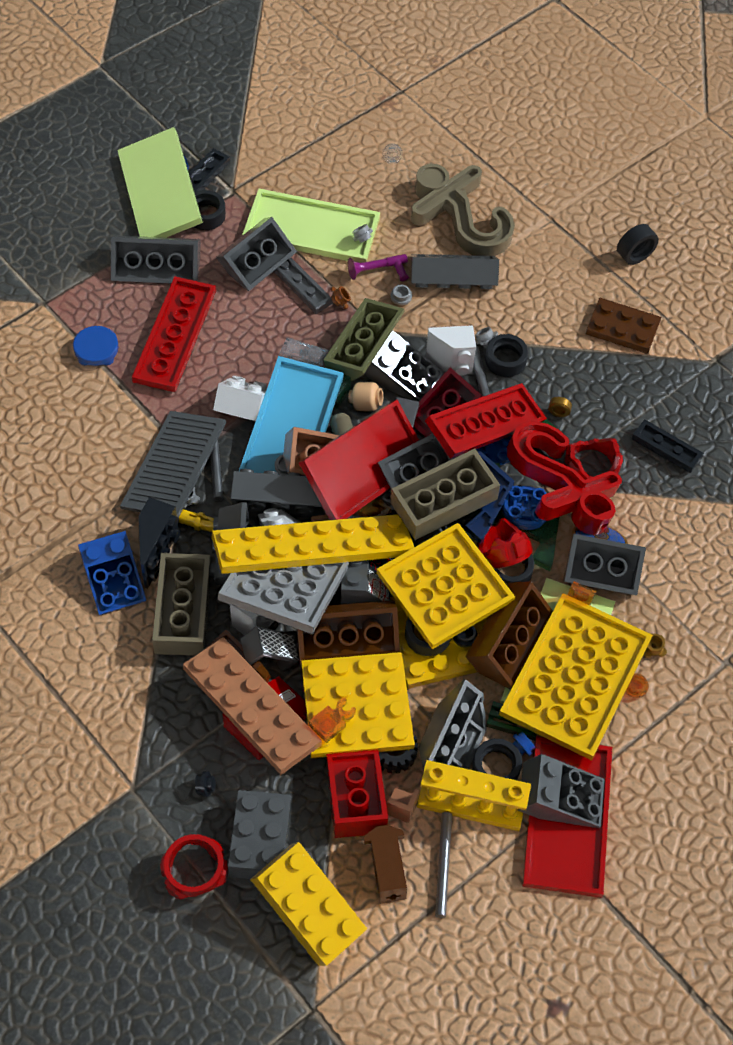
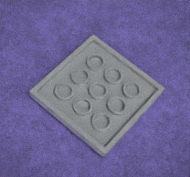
M349 562L231 573L218 593V600L313 634L342 581Z

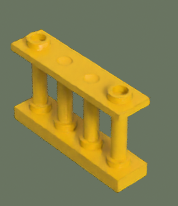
M426 760L417 808L437 813L449 812L454 817L520 831L523 812L518 811V809H527L531 784Z

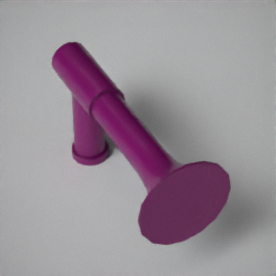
M406 254L361 263L354 262L352 258L348 259V272L352 280H355L356 275L362 271L390 266L395 267L401 282L409 278L402 265L408 263Z

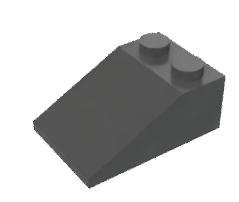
M432 433L377 463L390 489L452 459L449 458Z

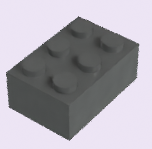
M238 790L228 863L229 877L251 879L287 848L291 795Z

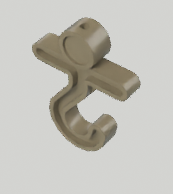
M426 164L418 169L415 192L420 200L412 206L411 221L413 224L422 226L443 211H447L452 216L456 242L463 250L476 256H496L505 252L511 245L515 227L513 216L504 207H495L492 210L490 226L493 228V232L483 233L474 227L467 195L480 186L482 169L476 165L468 166L451 179H449L448 171L438 164Z

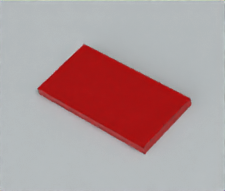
M397 399L300 461L299 465L329 520L347 519L390 489L377 462L415 443L419 439Z
M536 736L534 757L544 754L604 778L601 827L593 828L543 820L528 815L522 887L598 898L603 897L613 747L599 745L593 759L590 760L545 737Z

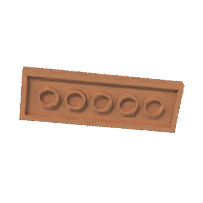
M224 637L183 664V670L280 775L321 746L322 740Z

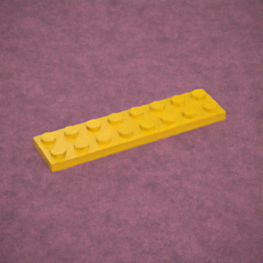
M398 514L212 531V540L221 574L396 558L414 548L409 531Z

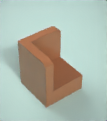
M395 787L391 797L386 801L388 815L409 823L419 800L420 789L415 788L413 794Z

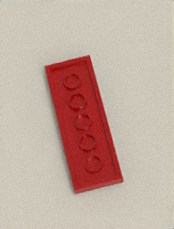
M174 276L132 375L133 383L176 392L215 296L216 285Z
M521 383L428 416L425 422L449 458L452 459L473 449H478L512 436L516 427L523 423L534 421L542 423L547 418Z

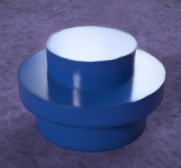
M523 732L518 735L514 734L512 737L515 741L512 744L518 748L521 755L526 753L530 756L532 754L531 751L535 748L534 744Z

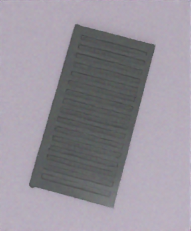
M170 411L126 493L120 508L141 512L148 498L151 497L176 506L177 517H179L226 424V420Z

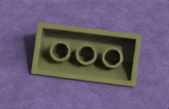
M365 298L324 358L325 368L343 372L344 378L342 382L347 384L364 375L405 312L404 308Z

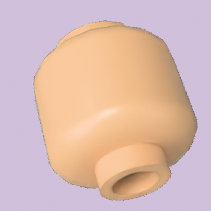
M357 382L353 390L349 391V403L353 404L356 411H376L383 403V390L374 382Z

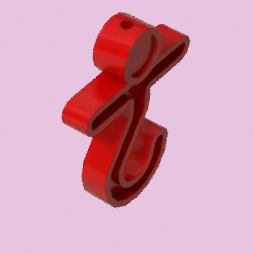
M536 421L526 422L516 427L507 445V457L512 466L522 475L555 489V491L542 496L535 509L536 515L540 519L548 521L572 512V521L580 531L590 535L603 533L616 512L615 505L610 498L615 495L622 483L620 475L609 471L584 480L573 468L541 455L533 449V447L539 448L552 458H561L569 444V439L559 429Z

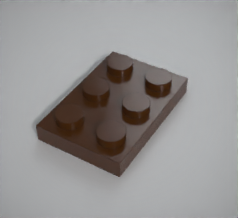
M599 297L587 327L586 335L648 354L661 317Z

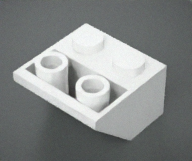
M232 376V378L218 384L213 410L256 421L267 390V384L254 381L252 384L245 382L246 379L243 377Z

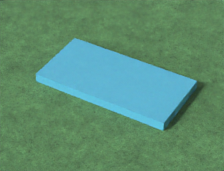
M278 356L239 472L240 469H251L254 473H264V471L276 472L275 461L279 456L283 455L285 434L293 427L325 433L344 378V373Z

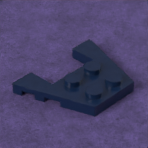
M479 451V455L500 484L498 499L477 509L480 513L465 527V530L481 544L515 481L484 453Z

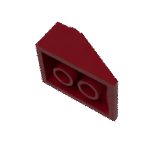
M450 367L419 401L414 427L426 437L432 434V431L425 422L428 416L483 396Z

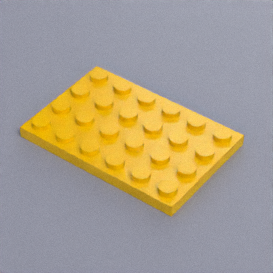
M562 593L500 709L499 715L592 760L653 635Z

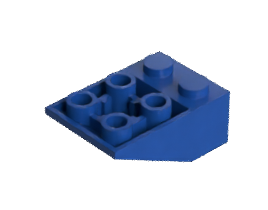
M126 531L78 544L99 615L146 601Z

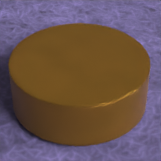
M554 397L550 400L548 410L554 416L566 417L571 412L572 403L566 398Z

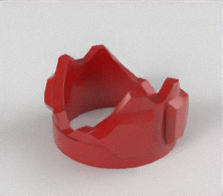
M615 438L592 439L590 441L580 440L577 443L568 444L564 455V463H566V466L577 471L586 480L592 476H589L584 471L581 461L575 457L578 452L596 450L603 453L611 462L612 467L609 471L619 474L623 463V455L620 453V446Z
M505 518L499 519L496 525L491 526L481 544L477 541L478 549L493 568L515 565L527 559L533 552L531 541L526 533L522 532Z
M198 834L186 835L173 842L162 856L160 863L161 874L163 877H166L164 883L168 893L177 899H184L210 892L216 887L223 885L228 876L227 860L223 859L224 851L220 843L212 838ZM187 844L198 845L206 849L218 863L214 876L203 885L195 887L182 885L171 874L173 861L177 853Z

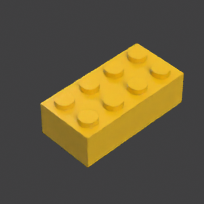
M299 842L289 845L250 879L318 966L330 964L367 930V927Z

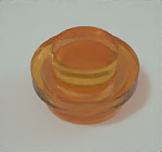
M634 674L626 694L632 698L645 696L649 689L646 678L641 674Z

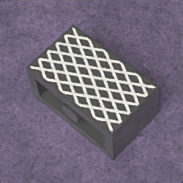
M255 627L240 638L245 660L250 665L264 656L277 659L279 670L286 671L300 661L293 634Z

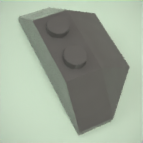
M466 679L462 680L438 704L418 747L424 768L426 760L470 769L474 754L480 746L487 729L483 705L484 693Z

